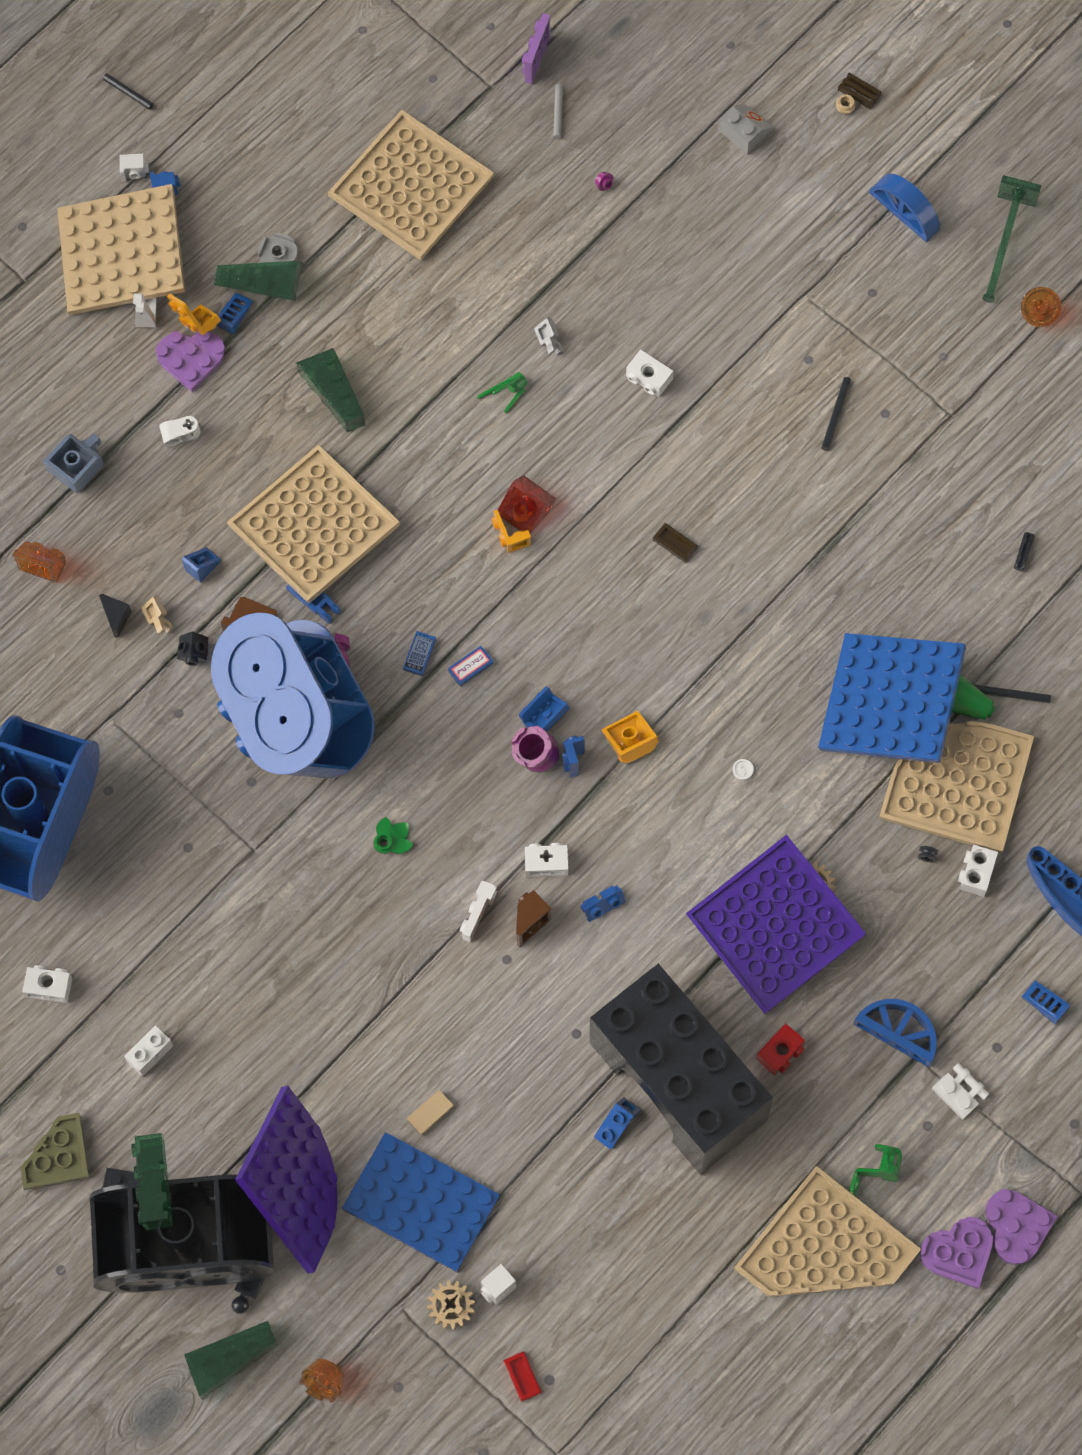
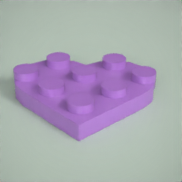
M174 331L161 339L155 351L159 364L188 390L193 392L222 363L225 347L219 336L212 332H207L204 335L196 333L192 337H188L178 331Z
M1002 1189L995 1193L988 1200L985 1208L988 1224L996 1231L993 1242L997 1255L1004 1262L1011 1265L1023 1264L1031 1260L1057 1218L1055 1214L1022 1194L1007 1189Z
M966 1217L965 1219H960L954 1223L950 1231L939 1230L925 1238L920 1252L922 1265L936 1275L979 1289L991 1252L993 1235H991L987 1224L979 1218Z

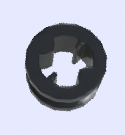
M920 846L919 851L921 853L918 854L917 858L924 862H936L937 858L935 855L938 854V850L930 846Z

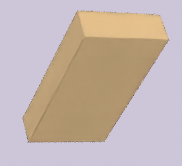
M438 1090L407 1118V1121L422 1136L448 1113L454 1105Z

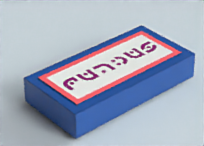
M479 646L449 667L448 672L457 684L462 686L491 666L493 660L484 648Z

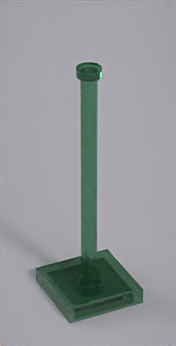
M1005 175L1002 176L997 197L1012 201L988 288L982 298L986 302L993 303L995 300L994 292L1019 205L1021 203L1036 207L1041 189L1039 184Z

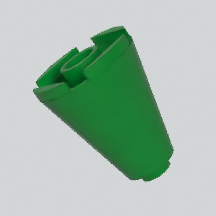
M960 674L952 712L985 720L986 717L990 718L995 710L993 701Z

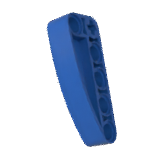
M1041 846L1033 847L1026 858V864L1032 878L1058 915L1082 937V878ZM1032 855L1040 856L1042 861H1034ZM1054 868L1059 874L1052 875L1048 869ZM1072 882L1075 888L1069 889L1065 883Z

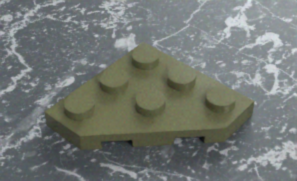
M80 1113L57 1117L50 1130L36 1145L33 1153L22 1164L20 1168L24 1190L90 1178Z

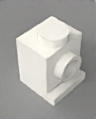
M143 154L120 155L122 182H126V178L139 179L140 177H146V173H149V162L145 161Z

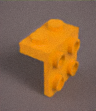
M172 294L167 296L170 301L168 303L170 308L180 315L179 321L185 327L188 326L194 333L197 331L204 335L208 331L213 330L221 321L216 313L201 304L191 312L183 301Z

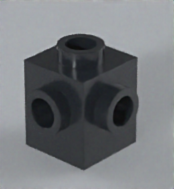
M193 631L179 636L177 659L184 661L189 666H196L198 663L207 661L209 637Z

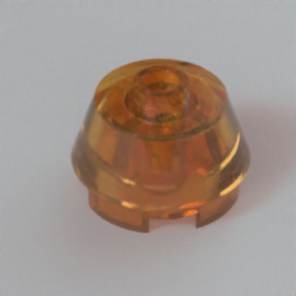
M1047 287L1031 289L1025 294L1021 302V313L1024 319L1036 327H1045L1052 324L1058 318L1061 311L1059 296L1055 291Z
M317 1359L302 1371L299 1384H304L307 1387L306 1393L319 1401L327 1398L332 1403L341 1395L344 1373L335 1363L326 1359Z

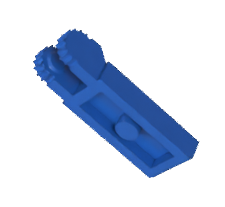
M289 584L286 586L287 591L316 615L318 614L328 624L332 622V618L323 610L326 605L337 615L341 612V609L324 592L308 604Z

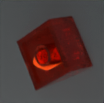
M523 475L513 480L498 508L500 517L523 532L528 530L531 534L546 517L556 498Z

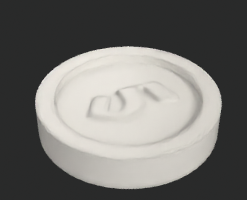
M740 759L734 763L733 774L737 779L747 780L753 775L754 767L750 761Z

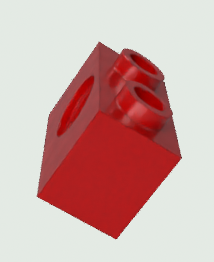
M785 1023L757 1053L756 1060L774 1076L778 1072L782 1074L790 1066L789 1061L792 1057L798 1058L805 1050L803 1047L805 1040ZM784 1047L788 1053L786 1055H779L776 1049Z

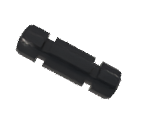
M1025 532L1014 565L1015 570H1025L1035 537L1032 533Z

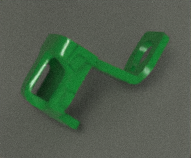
M875 1144V1150L883 1152L879 1169L857 1168L853 1174L850 1193L856 1197L860 1176L882 1177L883 1180L897 1182L902 1161V1152L899 1148ZM895 1155H898L897 1163L895 1166L893 1165Z

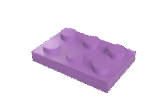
M545 13L542 14L540 20L537 19L534 31H536L535 35L530 37L528 43L530 48L528 53L525 52L522 58V64H524L522 74H525V82L530 84L534 81L551 36L550 15Z

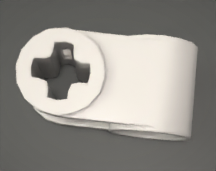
M192 416L160 424L163 442L167 447L195 440L201 433L197 420Z

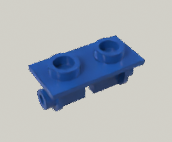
M612 885L600 892L599 894L602 897L600 900L594 895L583 901L580 907L586 914L588 922L601 917L603 914L618 908L626 902L623 891L618 885Z

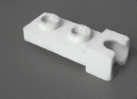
M481 881L476 892L477 901L472 902L469 908L470 917L468 920L463 921L460 929L463 940L471 942L487 905H492L496 897L497 886Z

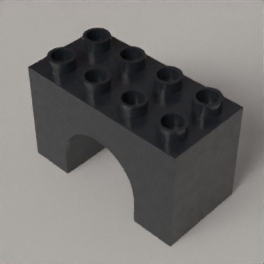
M659 963L590 1017L589 1043L616 1075L625 1071L645 1091L670 1126L673 1133L672 1142L700 1175L767 1122L773 1097Z

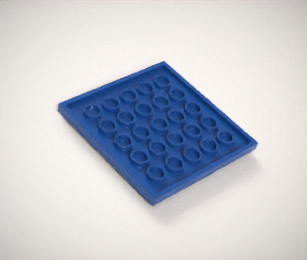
M845 633L818 748L821 751L941 763L966 651L965 644Z

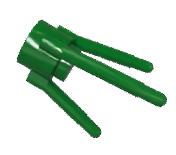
M517 372L505 381L479 394L477 399L490 393L496 395L508 387L512 393L517 392L504 410L505 413H508L518 398L526 392L524 387L528 384L527 380L520 372Z

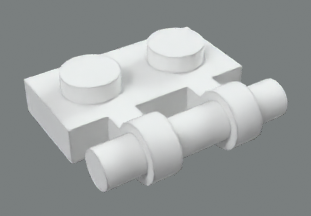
M957 1063L953 1070L958 1076L954 1079L947 1073L932 1087V1090L963 1120L979 1105L974 1097L978 1094L984 1100L989 1093L984 1089L985 1086L981 1082L978 1083L970 1075L971 1072L967 1068L964 1069ZM963 1080L972 1088L969 1093L960 1085Z

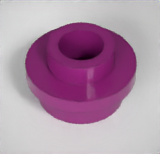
M601 172L596 177L595 184L600 191L608 190L613 185L614 177L611 173Z

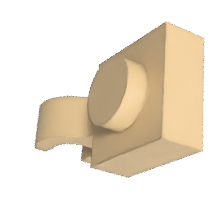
M153 596L141 607L149 625H155V629L159 634L164 630L166 633H169L173 629L172 624L164 618L167 612L159 596Z

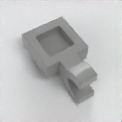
M546 318L534 328L540 345L547 346L548 354L555 352L556 355H560L564 352V349L556 341L559 333L553 319Z

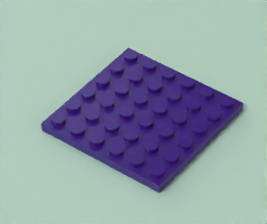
M787 834L686 913L765 1015L867 935Z

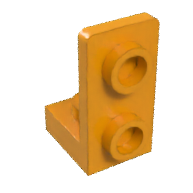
M498 510L493 511L494 518H491L494 529H499L501 535L498 537L502 548L506 547L508 553L531 545V536L528 530L524 532L517 531L509 537Z

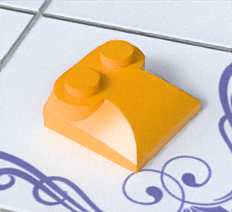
M639 711L601 729L616 752L618 760L623 763L633 762L652 752L659 742L657 735Z

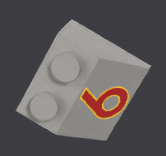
M746 104L732 106L719 119L718 131L748 154L774 127Z

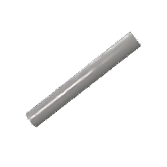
M562 84L555 85L553 134L555 139L561 138Z

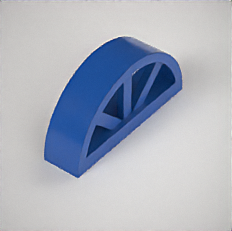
M886 174L870 188L869 193L925 242L940 230L939 219L931 203L916 186L905 178L896 174Z
M883 999L868 1005L857 1015L853 1025L928 1068L930 1067L936 1051V1034L930 1019L920 1008L900 999ZM886 1009L905 1012L895 1032L892 1030ZM880 1011L883 1025L867 1016ZM911 1016L924 1028V1031L900 1036ZM928 1038L929 1052L911 1041Z

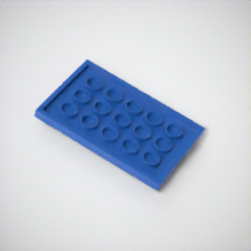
M385 1132L342 1206V1210L457 1273L499 1199L500 1194Z

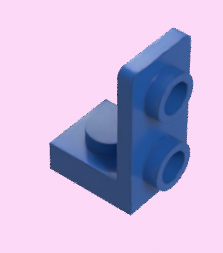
M623 1097L615 1103L594 1135V1138L609 1149H612L630 1121L638 1116L641 1109Z

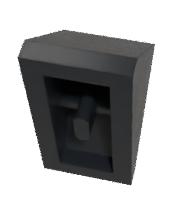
M100 594L99 597L113 635L117 638L131 614L130 606L120 600Z

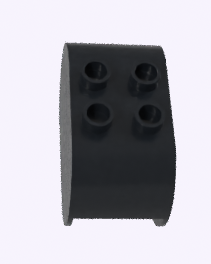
M238 1174L129 1183L98 1189L89 1195L93 1287L106 1292L140 1293L236 1284L265 1278L274 1273L271 1226L235 1179Z

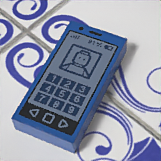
M416 631L403 666L404 671L423 676L436 642L435 636Z

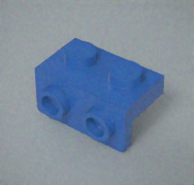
M546 686L519 713V717L526 728L538 726L547 732L570 708L566 702L553 695L550 688Z
M571 736L566 741H563L562 765L564 771L569 772L570 778L578 776L577 755L585 753V740L583 736Z

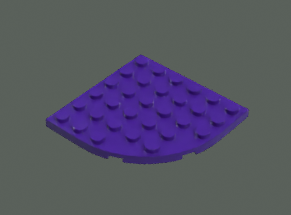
M284 1086L281 1087L235 1180L309 1274L316 1271L335 1228L338 1202L337 1174L335 1173L331 1154L320 1127L290 1087Z

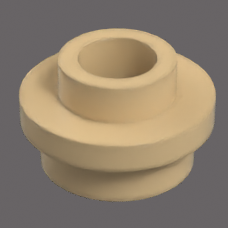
M842 95L836 101V108L842 114H849L855 109V100L850 95Z

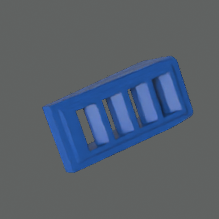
M235 292L218 316L221 321L217 324V327L234 334L251 307L253 300ZM237 299L244 302L245 305L236 303ZM235 306V307L240 308L241 310L238 311V310H236V309H234V308H232V307ZM229 312L237 314L236 317L229 314Z
M1036 980L1022 995L1025 1001L1054 1024L1060 1020L1070 1007L1066 1001ZM1036 989H1038L1040 992L1035 996V998L1033 999L1032 997H1030L1032 993ZM1044 994L1046 998L1040 1004L1037 1001ZM1051 1000L1053 1003L1047 1009L1045 1005ZM1056 1005L1060 1007L1056 1013L1052 1012Z

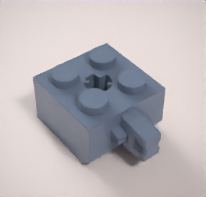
M93 433L86 441H80L72 434L67 435L43 460L46 470L78 494L104 465L102 457L97 454V448L101 444L100 438Z

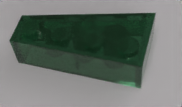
M282 261L217 265L214 285L295 301L303 262Z
M334 348L296 362L299 375L315 391L322 403L328 407L346 432L366 425L364 413Z
M162 1133L134 1136L135 1143L131 1144L132 1156L136 1157V1166L133 1168L135 1180H138L136 1198L140 1211H138L139 1224H142L145 1230L173 1227L164 1136Z
M265 1321L184 1354L199 1397L202 1400L205 1399L210 1393L223 1386L225 1382L236 1374L238 1375L250 1364L256 1362L277 1347L278 1344L269 1321Z

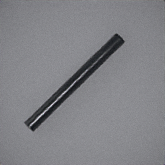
M849 377L843 378L821 449L824 451H829L851 382Z
M973 684L987 695L1050 703L1051 695Z

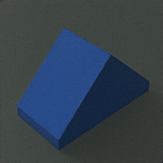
M207 547L188 554L182 559L185 571L200 583L221 561V558Z

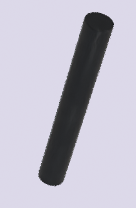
M107 73L104 75L103 80L147 109H152L154 104L111 75Z

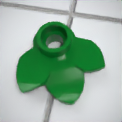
M387 817L381 819L376 826L377 836L373 841L375 850L381 854L389 852L403 854L413 847L412 842L406 839L409 832V824L400 822L392 825ZM382 841H386L388 845L386 847H382L380 843Z

